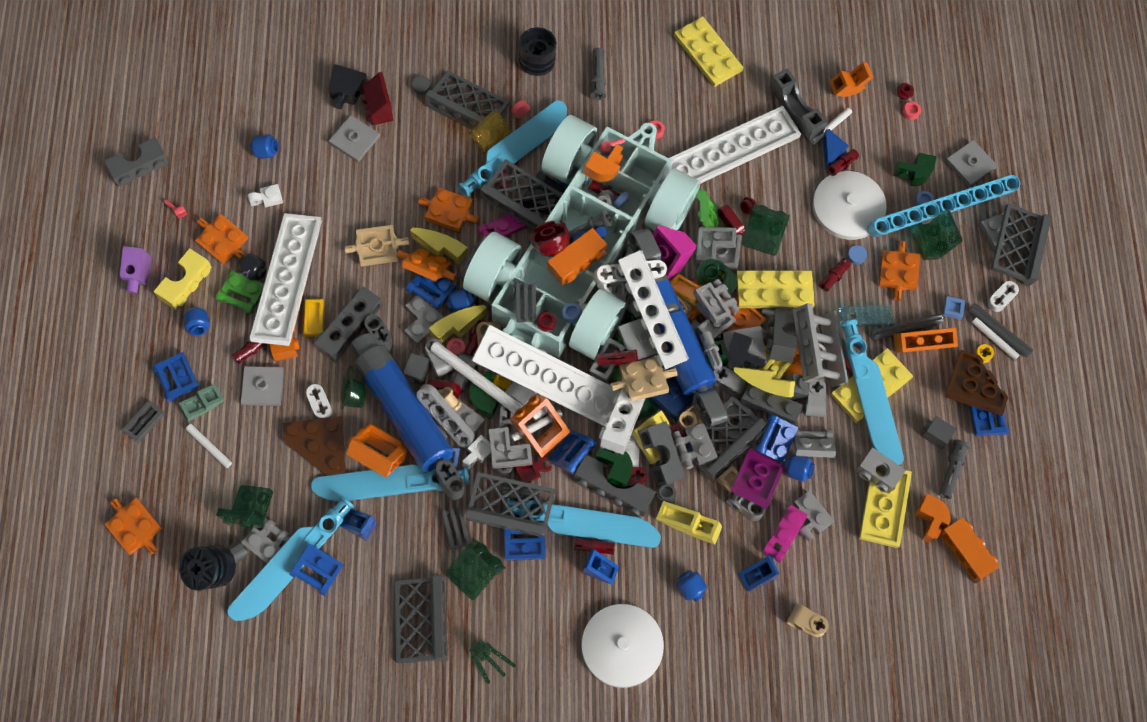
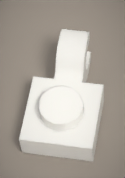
M278 184L260 188L261 193L254 192L248 194L251 206L264 203L266 208L283 203Z
M482 435L468 447L470 454L462 461V466L468 467L469 470L477 460L483 463L491 455L490 442Z

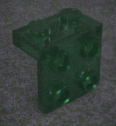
M755 204L742 245L766 254L777 255L790 215L783 211L769 209L764 205Z
M949 210L943 211L928 224H917L909 228L923 261L938 260L962 243L961 234Z
M241 485L232 510L218 508L216 516L223 519L224 524L230 526L237 524L245 528H262L273 490L270 488Z
M475 541L465 547L446 571V576L471 600H475L495 576L501 574L506 567L497 556H493L488 551L485 544Z

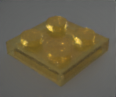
M493 110L469 134L486 157L488 150L510 135L512 130L498 110Z

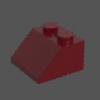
M378 72L363 85L364 93H361L363 104L368 105V108L365 109L367 119H371L372 125L394 121L383 72Z

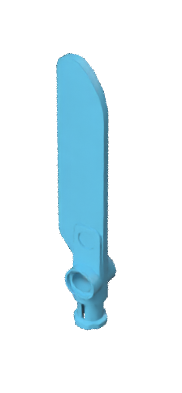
M559 100L553 102L490 148L486 155L485 164L470 174L466 181L457 184L460 193L468 198L471 192L482 188L484 184L486 185L505 160L514 164L552 136L566 118V105ZM480 172L486 174V179L481 177Z
M857 320L845 321L840 324L845 334V355L850 361L874 449L900 465L904 461V456L879 366L866 355L867 344L862 339V336L858 334ZM852 346L857 347L859 352H855Z
M418 465L399 466L387 478L373 470L317 477L311 484L312 491L317 496L334 502H339L341 496L345 497L348 501L429 490L443 491L440 483L434 482L436 469L431 472H422ZM464 467V470H457L464 483L470 485L468 467Z
M341 496V500L333 509L330 508L314 527L298 529L229 606L228 615L231 619L242 621L253 618L263 612L293 579L289 574L308 544L310 543L319 549L341 525L346 514L351 509L354 510L355 506L345 497ZM345 505L344 509L339 513V510ZM327 518L334 521V527L331 530L323 528V521Z
M507 498L506 503L511 508L519 503V501H512L510 498ZM536 500L524 502L529 512L532 507H539ZM552 504L547 525L552 532L557 534L590 539L596 538L603 541L649 548L657 547L661 539L660 533L654 526L638 517ZM522 505L512 510L514 515H519L520 517L527 514ZM541 509L540 514L531 515L535 522L544 521L545 515Z

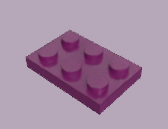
M749 448L730 491L767 509L784 465Z

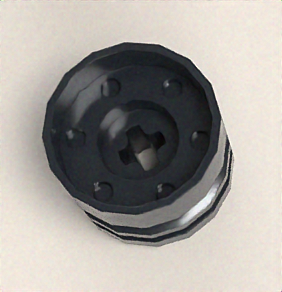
M534 27L524 31L520 36L519 64L523 71L529 75H546L554 68L557 42L551 31L545 28Z
M222 545L191 548L183 554L179 565L181 580L185 586L196 591L226 586L233 579L236 570L233 554Z

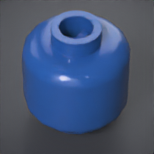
M271 134L256 135L250 143V150L259 159L273 158L279 150V143Z
M463 287L450 292L449 300H447L449 310L454 312L473 307L476 304L474 294L468 292Z
M193 307L184 313L183 321L187 333L193 336H201L209 330L210 322L206 310Z
M794 454L790 459H786L784 469L787 470L789 478L805 482L808 478H812L815 464L812 463L810 457L796 456Z
M689 570L678 577L677 587L685 600L693 599L696 602L705 596L703 592L706 590L707 585L697 571L692 572V570Z

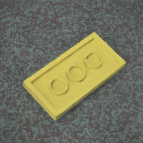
M703 16L674 32L676 40L713 87L743 71L741 63Z
M737 271L738 308H797L806 303L812 304V308L815 306L812 271Z
M888 348L872 360L879 366L887 398L913 378V375ZM854 376L848 379V383L838 387L831 393V396L851 419L858 423L864 418V413Z
M876 469L878 475L884 476L881 469ZM905 471L889 494L881 492L874 483L869 481L859 539L894 548L900 547L912 475L911 471Z

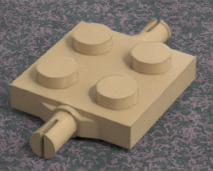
M393 225L356 230V244L345 245V253L357 252L361 267L398 262V246L409 245L408 237L397 239L394 234Z
M657 357L619 366L622 381L611 383V389L614 391L624 388L631 402L669 393L666 378L677 376V370L674 368L664 371Z

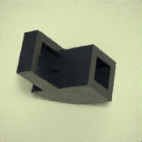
M734 332L729 346L732 361L741 368H743L745 361L749 362L748 366L759 369L760 366L764 367L765 358L748 353L753 338Z

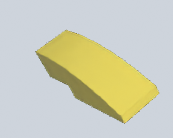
M412 228L410 230L412 239L433 255L442 257L446 255L458 265L468 256V247L448 235L422 228Z
M485 305L473 306L444 317L429 328L430 336L433 339H438L441 343H444L453 334L458 338L462 337L477 324L478 320L487 315V307Z
M734 367V372L742 379L763 391L784 397L794 396L795 381L776 379L777 371Z
M663 501L656 520L678 531L714 545L722 529L720 522L701 516L699 512Z

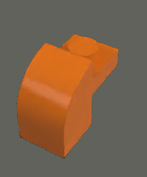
M862 62L851 72L840 71L829 80L835 96L846 97L866 89L865 84L874 77L868 63Z
M616 144L608 159L594 151L585 165L583 174L599 182H606L615 178L621 167L619 163L623 158V155H621L623 147Z
M928 493L922 498L915 513V516L929 522L922 537V540L928 543L933 539H937L941 530H944L950 524L951 517L946 504Z

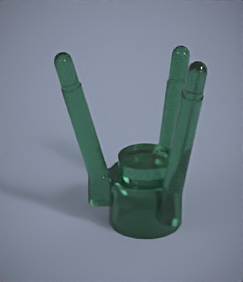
M482 639L477 641L469 650L473 654L472 660L476 663L487 684L490 683V680L479 660L482 662L487 660L501 676H506L504 671L490 657L491 652L507 664L516 667L514 662L494 649L488 642L485 644Z

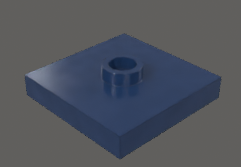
M674 376L666 378L669 393L649 398L673 419L677 420L693 401L694 395H684Z

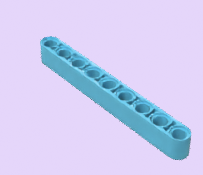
M1009 175L881 217L868 225V233L872 237H880L1007 195L1019 189L1020 180L1015 175ZM942 203L946 205V210L943 208ZM926 208L929 209L930 215L927 214ZM910 213L914 216V221L910 218ZM893 218L897 220V226L894 225ZM877 224L881 226V231L877 229Z

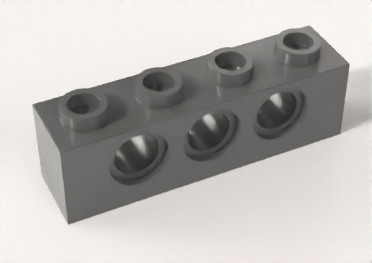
M364 286L357 290L348 305L345 304L341 308L340 314L336 319L333 318L329 322L325 332L317 336L315 340L317 350L333 362H336L365 328L364 321L366 317L376 315L382 308L381 298ZM358 307H364L362 311H355ZM346 321H352L348 326L343 325ZM334 335H340L337 340H332L331 338Z

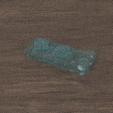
M892 305L845 306L839 308V315L842 316L840 324L848 320H857L856 326H890L894 324ZM854 314V318L849 319V315Z

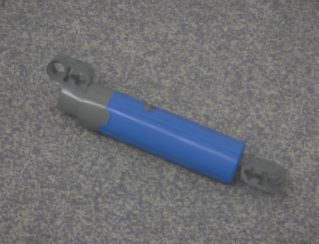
M646 228L628 234V243L633 253L640 250L643 251L646 261L661 259L660 249L649 229ZM657 267L650 269L651 271L660 272V268ZM635 268V273L641 276L640 270ZM665 274L655 279V282L689 358L687 361L671 367V369L676 368L677 370L675 378L683 394L688 396L694 395L693 402L704 425L709 428L724 423L728 418L724 405L714 388L707 389L716 382L717 378ZM658 323V326L663 334L665 331V327L663 324ZM665 341L669 348L666 352H671L673 349L672 344Z
M369 315L364 321L366 334L359 336L352 342L353 353L357 357L355 367L422 472H431L436 469V478L447 496L452 500H459L464 495V481L454 465L449 461L454 451L427 409L418 400L416 392L412 389L410 383L389 353L392 348V338L389 330L379 316ZM459 486L460 489L455 491L452 490L451 487Z

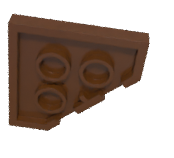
M961 350L945 397L1002 416L1008 400L1005 391H1001L997 385L998 381L991 371L986 369L980 355Z
M342 416L283 423L284 443L307 462L315 466L325 476L346 473Z

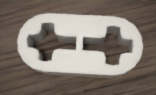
M1012 281L1005 282L988 300L990 310L994 312L1003 310L1018 294V285ZM1011 288L1012 291L1006 295L1005 291ZM1001 298L1002 301L996 305L994 302Z
M318 384L309 386L306 394L317 419L330 418L332 409L323 388ZM314 390L319 392L318 396L320 399L317 401L313 395ZM318 405H323L324 409H326L325 414L322 415Z

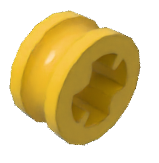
M982 344L976 349L975 354L980 355L984 361L983 363H987L994 356V350L991 346ZM985 350L987 352L986 354L988 355L986 357H983V353L980 352Z

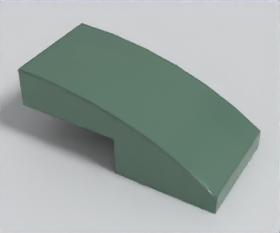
M216 384L197 391L196 396L180 402L179 407L189 422L221 404L224 398Z

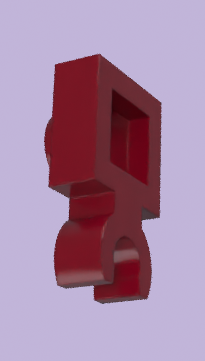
M543 456L537 463L532 458V465L515 467L521 482L530 483L541 478V471H551V465L547 467L542 465L543 462L548 460V457Z

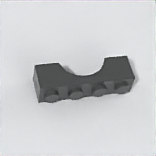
M788 68L773 75L769 88L806 138L811 140L823 134L827 120L818 108L811 109L806 105L799 93L797 80Z
M587 454L574 476V480L581 487L593 489L596 495L611 499V503L618 507L624 506L629 509V513L637 517L645 515L656 493L640 483L627 489L613 487L604 477L603 463Z

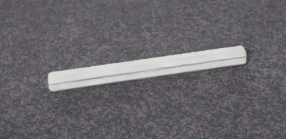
M439 342L433 343L430 349L434 354L514 413L517 409L523 407Z

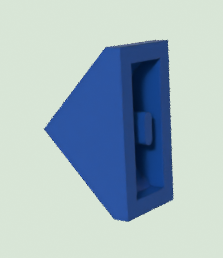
M830 129L825 130L822 138L825 170L839 156L844 155L849 146Z
M351 509L346 514L340 527L367 541L377 524L371 515Z
M591 549L583 574L612 585L619 566L596 550Z
M767 556L741 571L739 575L746 590L750 591L774 580L779 575V572L771 556Z

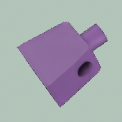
M123 246L120 278L127 282L125 291L127 293L137 294L138 285L147 284L152 257L142 248Z

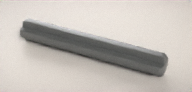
M974 303L969 308V313L982 321L1021 355L1027 358L1033 352L1030 346L979 305Z
M935 314L873 329L871 336L873 340L891 337L894 333L912 332L941 325L944 319L942 314Z

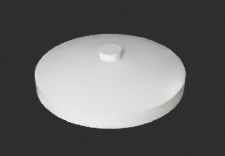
M841 171L835 176L829 175L822 180L815 191L812 207L816 220L825 231L841 239L857 240L869 236L868 225L885 216L886 199L879 185L870 177L854 171Z
M616 604L600 610L590 619L583 633L582 655L589 671L599 681L609 686L628 688L643 683L654 674L663 656L664 642L658 624L646 611L633 605Z

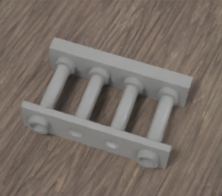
M808 303L793 309L804 382L810 383L822 377L830 378L831 388L848 383L837 312L832 311L820 317L813 314L812 304ZM815 323L821 324L822 334L816 332ZM818 341L824 342L826 352L819 350ZM821 359L827 360L828 370L822 368Z

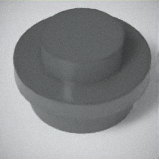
M671 484L659 486L656 492L657 498L661 502L670 503L676 497V489Z

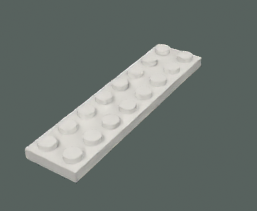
M781 106L670 157L669 159L672 160L670 172L675 168L703 183L800 138L801 133L784 106Z
M284 213L251 331V342L290 346L322 223L321 217Z
M488 325L471 360L604 427H607L608 424L606 422L608 412L613 411L615 407L612 405L615 395H619L621 392L620 390L612 391L610 385L491 325Z

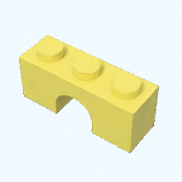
M190 248L178 262L181 269L186 272L184 278L180 281H171L165 277L153 291L159 300L174 310L184 305L189 294L197 289L199 282L203 277L208 276L212 268L206 258Z

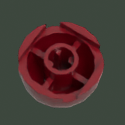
M554 221L545 222L534 229L535 233L533 235L531 233L529 235L533 248L542 256L554 257L569 244V232L563 221H560V224H555Z

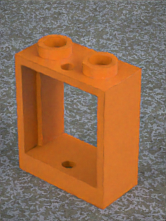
M538 393L532 396L522 408L517 409L513 416L509 418L526 444H530L531 451L541 458L570 433L549 400ZM544 407L554 421V424L535 440L524 424Z
M370 423L365 428L362 427L356 436L350 437L347 442L348 450L346 455L387 478L405 461L409 450L404 442ZM365 443L372 445L373 447L377 448L378 450L384 452L389 456L385 457L384 455L378 453L372 448L366 446Z

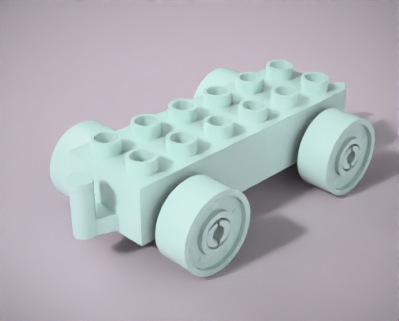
M568 115L559 125L546 149L541 169L546 174L565 184H569V186L545 222L554 221L555 224H560V221H563L569 232L585 224L588 218L600 215L603 210L608 211L612 217L613 225L604 227L607 230L606 237L603 238L608 244L607 254L602 260L593 262L587 271H581L577 274V277L571 283H565L561 286L547 270V261L553 257L540 255L531 244L519 262L522 251L521 245L497 232L490 233L479 246L468 266L463 281V288L488 303H492V320L504 328L503 332L537 349L540 348L558 359L569 342V347L594 361L607 339L613 338L626 311L627 302L603 289H598L597 282L594 279V271L600 266L617 264L619 262L618 260L629 245L628 234L638 231L644 220L645 226L654 231L658 226L678 230L696 198L701 183L675 168L670 172L672 160L654 151L657 132L654 124L644 123L638 131L629 137L606 127L594 147L597 128L573 115ZM624 138L625 143L619 144L623 147L621 152L623 158L619 163L621 167L617 176L610 181L599 182L606 187H612V190L619 194L627 192L630 195L629 199L619 209H616L613 204L609 205L605 203L607 200L601 201L597 199L599 195L588 190L593 179L584 175L583 171L594 151L608 159L611 152L601 154L600 144L604 141L611 142ZM516 283H520V285L536 283V320L541 313L548 312L553 314L556 318V326L553 330L548 332L541 331L537 327L536 322L517 323ZM520 290V317H524V290ZM528 290V317H532V290ZM569 303H577L582 309L583 313L576 323L566 322L562 315L564 306Z

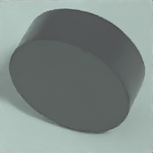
M418 76L412 82L413 90L420 95L426 94L431 88L430 80L425 76Z

